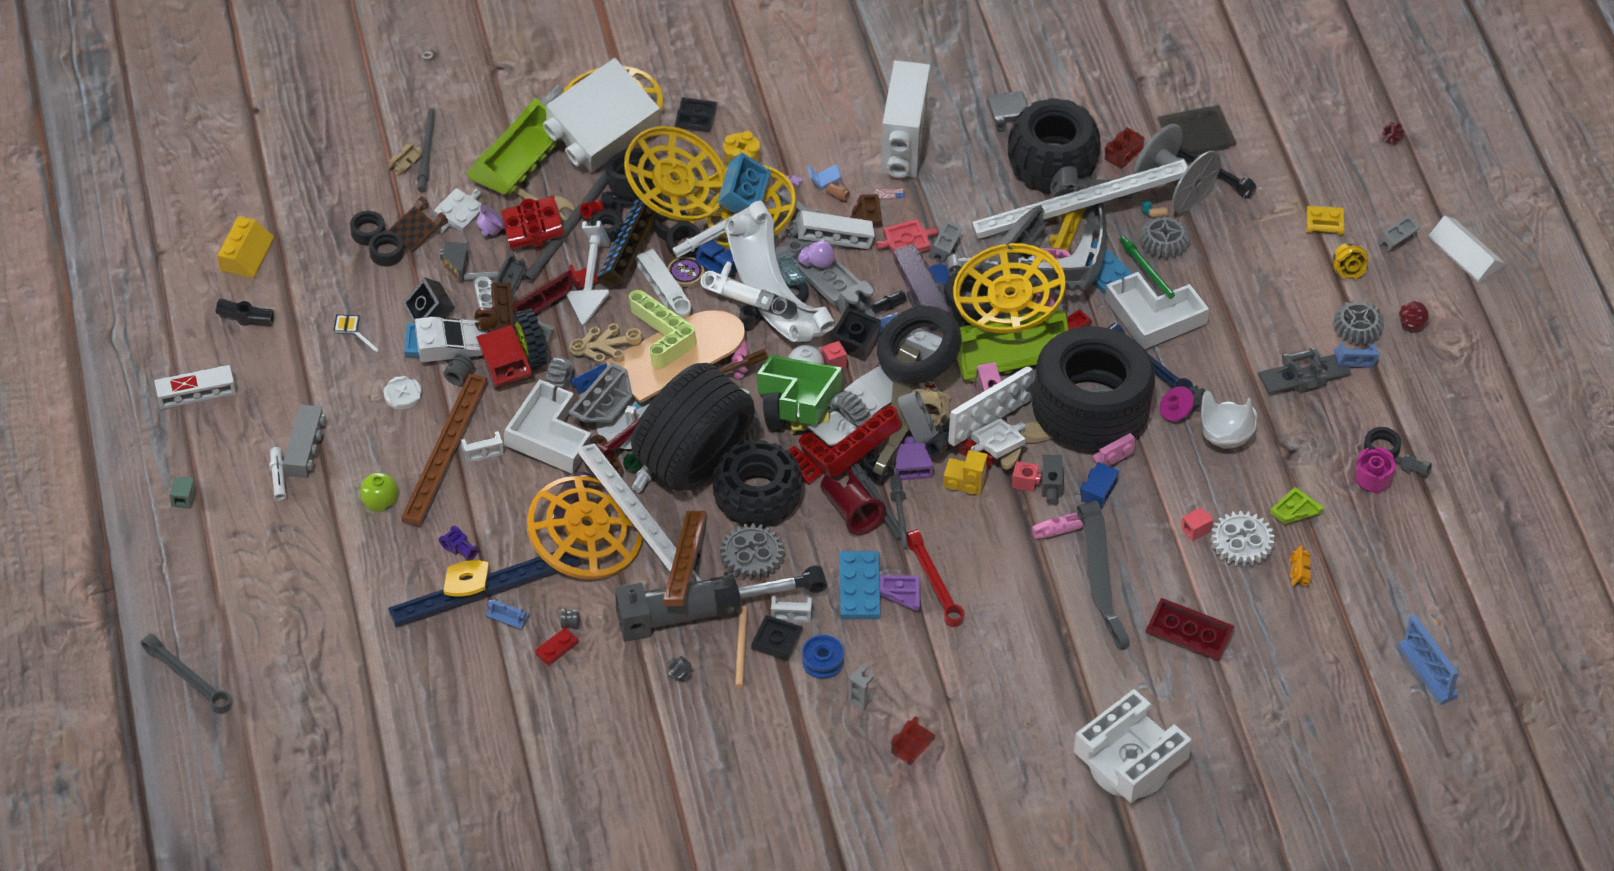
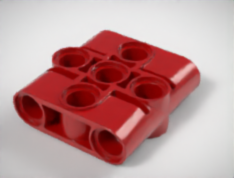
M554 196L536 201L530 198L525 199L518 206L501 210L511 250L529 245L540 247L547 240L565 236Z

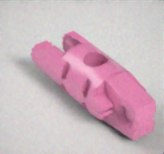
M745 338L741 346L731 354L732 364L742 361V355H748ZM744 365L733 370L734 377L737 380L742 379L744 373L749 369Z
M1072 513L1034 525L1032 533L1035 539L1053 537L1078 530L1083 527V523L1078 520L1077 513Z

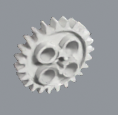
M1232 511L1231 517L1224 514V519L1219 517L1218 523H1214L1210 542H1213L1212 548L1216 549L1215 554H1221V559L1227 557L1228 563L1233 560L1235 561V566H1237L1239 562H1242V565L1245 567L1246 562L1253 566L1254 561L1260 564L1261 558L1267 559V554H1271L1275 535H1272L1273 529L1269 528V523H1264V518L1258 520L1257 514L1252 517L1249 511L1246 515H1243L1242 511H1239V515Z

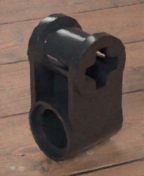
M872 449L860 458L859 465L863 470L867 471V476L876 485H880L886 477L894 475V469L889 464L882 476L874 473L873 469L880 455Z

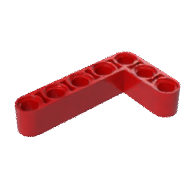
M886 406L832 448H829L812 433L802 435L799 439V444L803 453L820 470L830 477H835L846 470V467H850L902 426V421L894 406Z

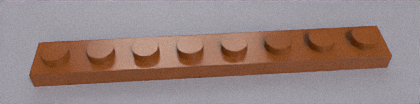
M686 511L663 598L664 606H684L707 517L706 511Z

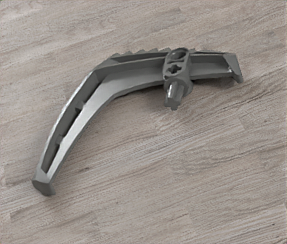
M1103 202L1088 206L1090 209L1086 228L1074 253L1069 257L1057 259L1065 275L1066 289L1072 292L1076 289L1085 291L1094 281L1103 263L1106 250V218ZM1095 212L1098 213L1099 225L1095 224ZM1094 232L1099 234L1097 249L1091 247ZM1019 253L1017 257L1018 262L1014 263L1031 265L1035 260V256ZM1089 255H1093L1094 259L1091 266H1086ZM988 259L980 263L983 272L1001 264V262ZM1046 261L1041 262L1038 270L1045 275L1048 282L1059 278L1049 263ZM1010 269V273L1023 276L1026 270ZM999 271L991 275V277L996 279L1003 275V271ZM1033 274L1029 280L1032 288L1043 285L1040 279ZM1060 285L1051 288L1050 291L1055 289L1061 290Z

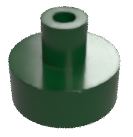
M632 452L628 453L623 459V466L627 471L638 472L643 467V463Z

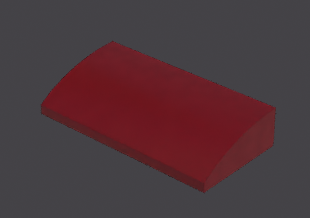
M1161 598L1145 632L1220 661L1234 635L1235 626Z

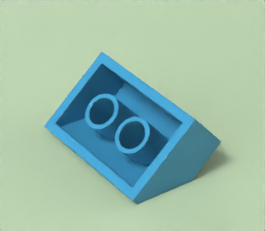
M741 152L729 162L717 203L731 212H740L748 208L752 203L762 201L771 171Z

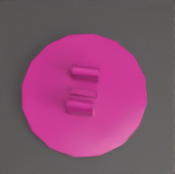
M1182 386L1169 390L1160 402L1161 416L1171 422L1180 421L1190 413L1194 404L1192 392Z

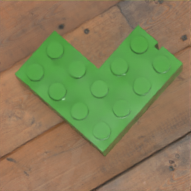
M770 355L757 373L758 393L781 392L782 396L779 399L780 419L789 422L799 420L800 423H805L806 425H816L829 407L831 400L842 388V367Z

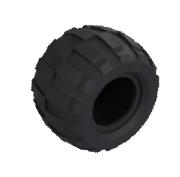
M1058 98L1035 101L1031 106L1025 107L1020 112L1010 129L1008 157L1013 171L1019 180L1024 181L1026 186L1033 190L1036 189L1042 191V193L1051 194V182L1061 168L1075 167L1078 178L1084 179L1086 176H1092L1099 162L1101 142L1098 126L1094 118L1089 114V111L1073 101ZM1045 141H1057L1065 144L1050 145L1045 143Z

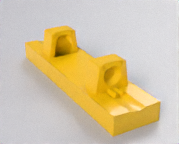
M1085 207L1060 215L1063 224L1059 234L1051 235L1049 238L1053 249L1069 251L1086 210Z

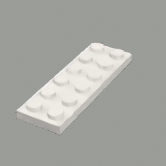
M1028 366L950 411L948 443L955 446L970 437L972 432L1028 403L1031 399L1033 369Z

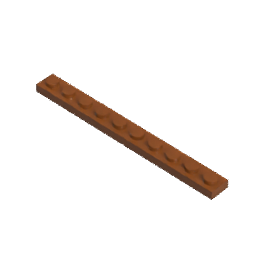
M468 374L403 512L402 522L421 526L487 384L486 377Z

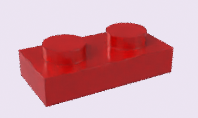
M563 628L535 650V654L550 666L579 644L578 638L566 628Z

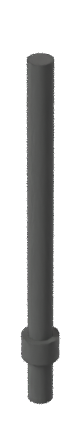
M433 108L428 109L421 168L418 171L417 177L419 181L418 191L420 192L425 191L426 182L429 177L428 163L435 109Z

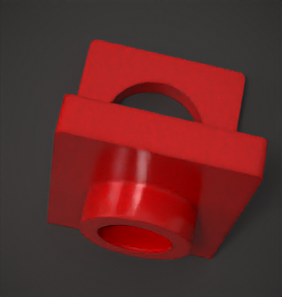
M572 264L569 265V270L572 274L571 281L577 291L583 289L587 268L575 271ZM596 272L594 274L593 284L599 282V280L597 279L598 276Z

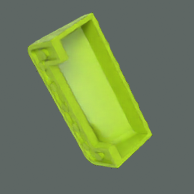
M535 97L494 144L481 154L465 175L470 180L506 195L509 193L511 195L517 188L515 184L517 182L521 184L527 177L525 173L527 171L531 173L537 166L535 163L537 161L540 163L546 157L545 152L548 151L550 153L557 145L543 127V123L547 121L546 106Z
M1057 309L1055 313L1041 324L1014 333H994L973 325L959 327L962 341L956 359L961 377L964 380L966 379V381H974L977 366L992 362L996 363L998 372L1004 374L1011 373L1016 368L1021 370L1027 366L1031 368V365L1037 364L1039 354L1044 346L1055 336L1068 331L1066 312ZM1039 312L1032 318L1020 322V325L1032 322L1045 313ZM1029 313L1019 314L1018 316L1020 318ZM1010 316V317L1001 318V319H1011V316ZM991 321L985 324L993 327H1013L1012 324H1000Z

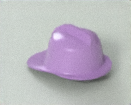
M480 205V215L476 224L481 229L484 237L488 234L495 236L502 229H505L503 218L498 212L487 205Z

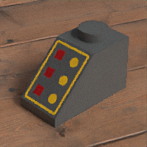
M445 242L444 249L440 251V260H443L444 268L459 283H463L468 260L467 243Z

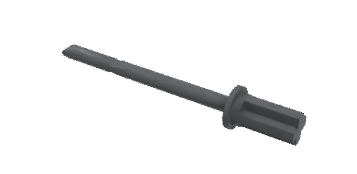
M892 476L890 478L892 490L890 498L896 502L902 547L908 550L902 500L905 499L906 495L902 490L901 477Z

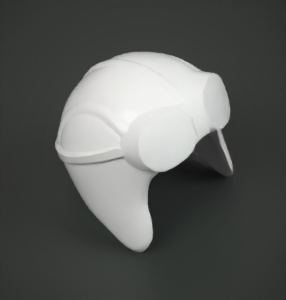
M1205 391L1201 404L1203 436L1212 444L1223 449L1236 448L1245 444L1255 432L1258 419L1257 412L1252 407L1250 397H1248L1245 405H1238L1233 402L1217 404L1212 393Z

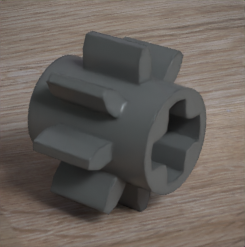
M1198 385L1191 387L1190 391L1194 397L1193 407L1199 410L1201 409L1202 397L1206 390L1204 388L1199 389Z
M682 656L677 659L672 657L667 663L669 668L667 673L676 681L682 678L686 680L692 674L691 669H689L692 666L691 663Z

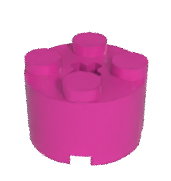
M1375 447V449L1371 450L1367 448L1361 451L1355 468V483L1375 494H1379L1382 490L1387 489L1392 484L1396 467L1394 456L1388 450L1380 447Z

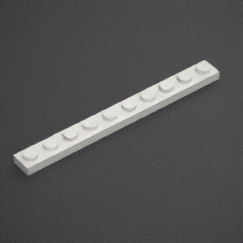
M595 443L580 447L578 454L671 572L677 548ZM693 570L690 583L702 581Z

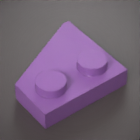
M880 575V596L919 611V576Z

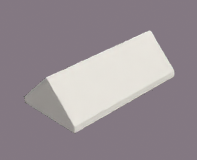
M1444 215L1428 236L1436 246L1477 282L1482 281L1506 265L1454 218Z

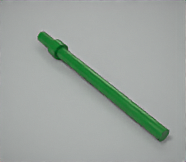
M1121 236L1119 241L1123 244L1124 250L1135 258L1169 299L1174 298L1175 293L1137 251L1136 245L1125 236Z

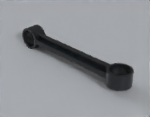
M1181 146L1176 155L1189 163H1192L1199 157ZM1220 168L1217 178L1235 187L1236 192L1241 197L1249 198L1254 193L1256 184L1252 179L1248 177L1240 179Z

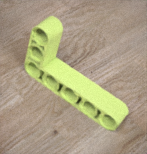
M634 290L629 294L631 312L665 336L649 348L651 364L654 368L666 367L696 346L695 330L690 323L641 290Z

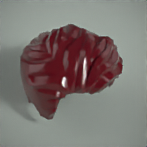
M1411 301L1401 307L1399 316L1404 327L1421 332L1429 324L1428 310L1421 302Z

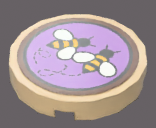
M679 257L668 265L669 272L681 288H693L701 283L704 268L695 262V258Z

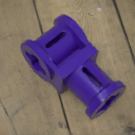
M454 525L446 535L440 536L438 539L440 545L445 550L451 551L455 555L460 553L465 556L464 558L467 561L473 560L479 551V548L476 545H471L467 540V536Z

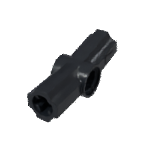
M222 298L218 300L215 309L216 314L235 319L242 326H248L252 323L271 325L274 320V309L255 307L247 301L237 303Z
M950 419L947 420L945 425L940 426L938 434L926 442L925 449L929 455L935 457L944 450H950L954 447L948 443Z

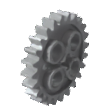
M752 523L751 528L744 524V529L737 526L736 532L730 530V535H725V540L721 541L720 554L723 566H728V572L734 570V576L741 573L742 579L749 575L751 580L753 575L760 579V574L767 577V571L774 573V568H779V563L783 560L784 549L783 542H780V536L776 537L775 531L770 533L769 527L763 530L762 524L755 528V524Z

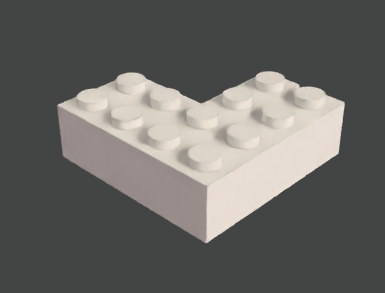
M1139 272L1124 277V281L1119 279L1106 285V302L1136 342L1144 349L1203 326L1208 321L1209 308L1190 284L1173 290L1175 296L1172 299H1169L1166 294L1157 297Z
M539 379L504 430V445L573 474L582 460L578 450L582 446L590 445L591 433L564 422L568 416V411L573 407L574 393L558 387L555 402V385Z

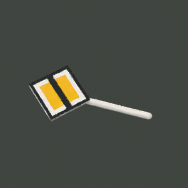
M336 314L333 333H354L375 352H379L378 348L358 332L360 315Z

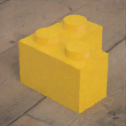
M969 450L965 461L949 458L943 477V488L981 495L986 479L988 454Z

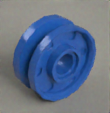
M826 634L809 638L804 643L802 649V664L806 673L818 679H829L836 676L844 665V650L840 641Z

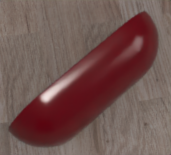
M568 270L550 279L512 303L513 313L530 308L536 313L567 294L571 285V271Z

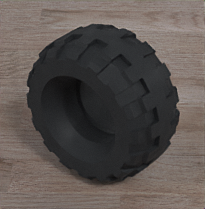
M752 440L744 441L741 445L736 444L730 447L728 453L724 452L717 461V466L713 472V496L715 497V502L727 518L732 521H738L742 526L754 523L755 528H758L760 524H762L763 528L764 525L770 524L772 526L778 524L780 519L785 520L793 512L795 506L800 501L802 492L799 464L797 465L794 456L788 450L784 451V448L777 443L770 444L767 440H759V442H752ZM750 476H765L773 481L764 486H751L744 483L742 479Z

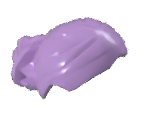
M823 240L803 248L798 256V261L806 267L814 265L818 268H827L835 259L833 248Z

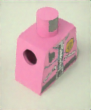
M995 362L977 366L974 386L979 395L1001 382Z

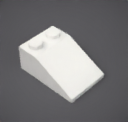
M880 365L846 387L844 391H850L856 394L859 399L861 398L862 402L866 404L867 409L870 410V414L874 416L886 406H891L893 378Z

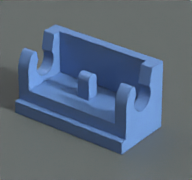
M1339 342V347L1334 349L1338 366L1374 367L1380 356L1375 344H1370V348L1363 350L1346 349L1344 343Z

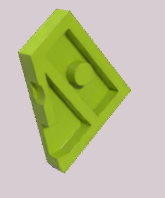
M1294 487L1270 509V514L1283 524H1288L1322 514L1324 507Z

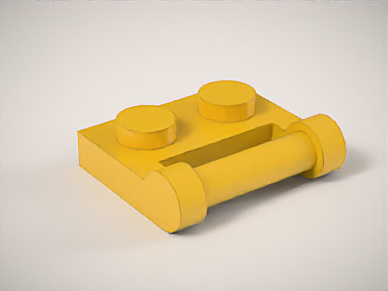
M1307 206L1306 233L1315 231L1344 235V208Z

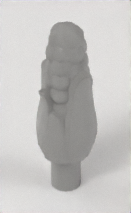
M555 86L542 99L541 103L546 106L560 96L563 86Z

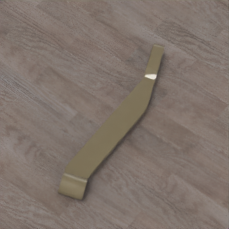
M903 343L896 358L904 363H914L918 361L921 351ZM893 379L891 406L897 409L902 426L889 436L888 444L875 464L873 472L881 476L889 466L909 429L899 407L898 397L911 393L912 384L902 383Z

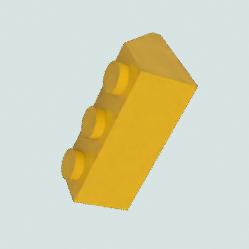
M238 216L217 255L219 270L255 278L275 239L274 235L256 220Z

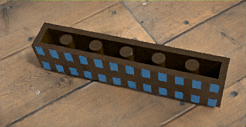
M640 198L636 199L597 277L610 290L624 282L657 215V212L649 208ZM650 199L652 203H654L658 207H661V204L657 203L653 199Z

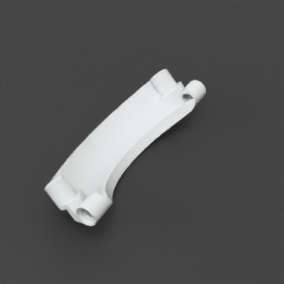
M756 201L749 206L750 214H742L740 218H728L725 222V231L742 283L785 297L797 305V313L791 319H784L757 308L762 316L778 332L792 342H809L813 337H822L831 331L836 323L826 307L814 308L806 305L786 285L775 253L773 218L764 203Z

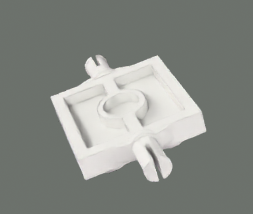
M456 188L434 209L435 216L442 212L448 219V223L437 230L443 233L448 227H451L463 233L480 215V205L482 204L476 201V199L481 195V191L475 189L471 195H467Z
M1000 418L971 433V439L977 443L971 447V450L976 452L986 450L997 459L1025 445L1026 438L1019 432L1024 430L1026 426L1023 422L1013 426Z

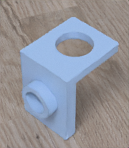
M837 164L820 173H817L810 165L807 166L810 179L820 190L826 188L829 183H835L842 179Z

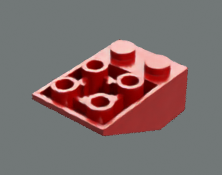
M512 325L476 336L494 389L531 377L532 372Z

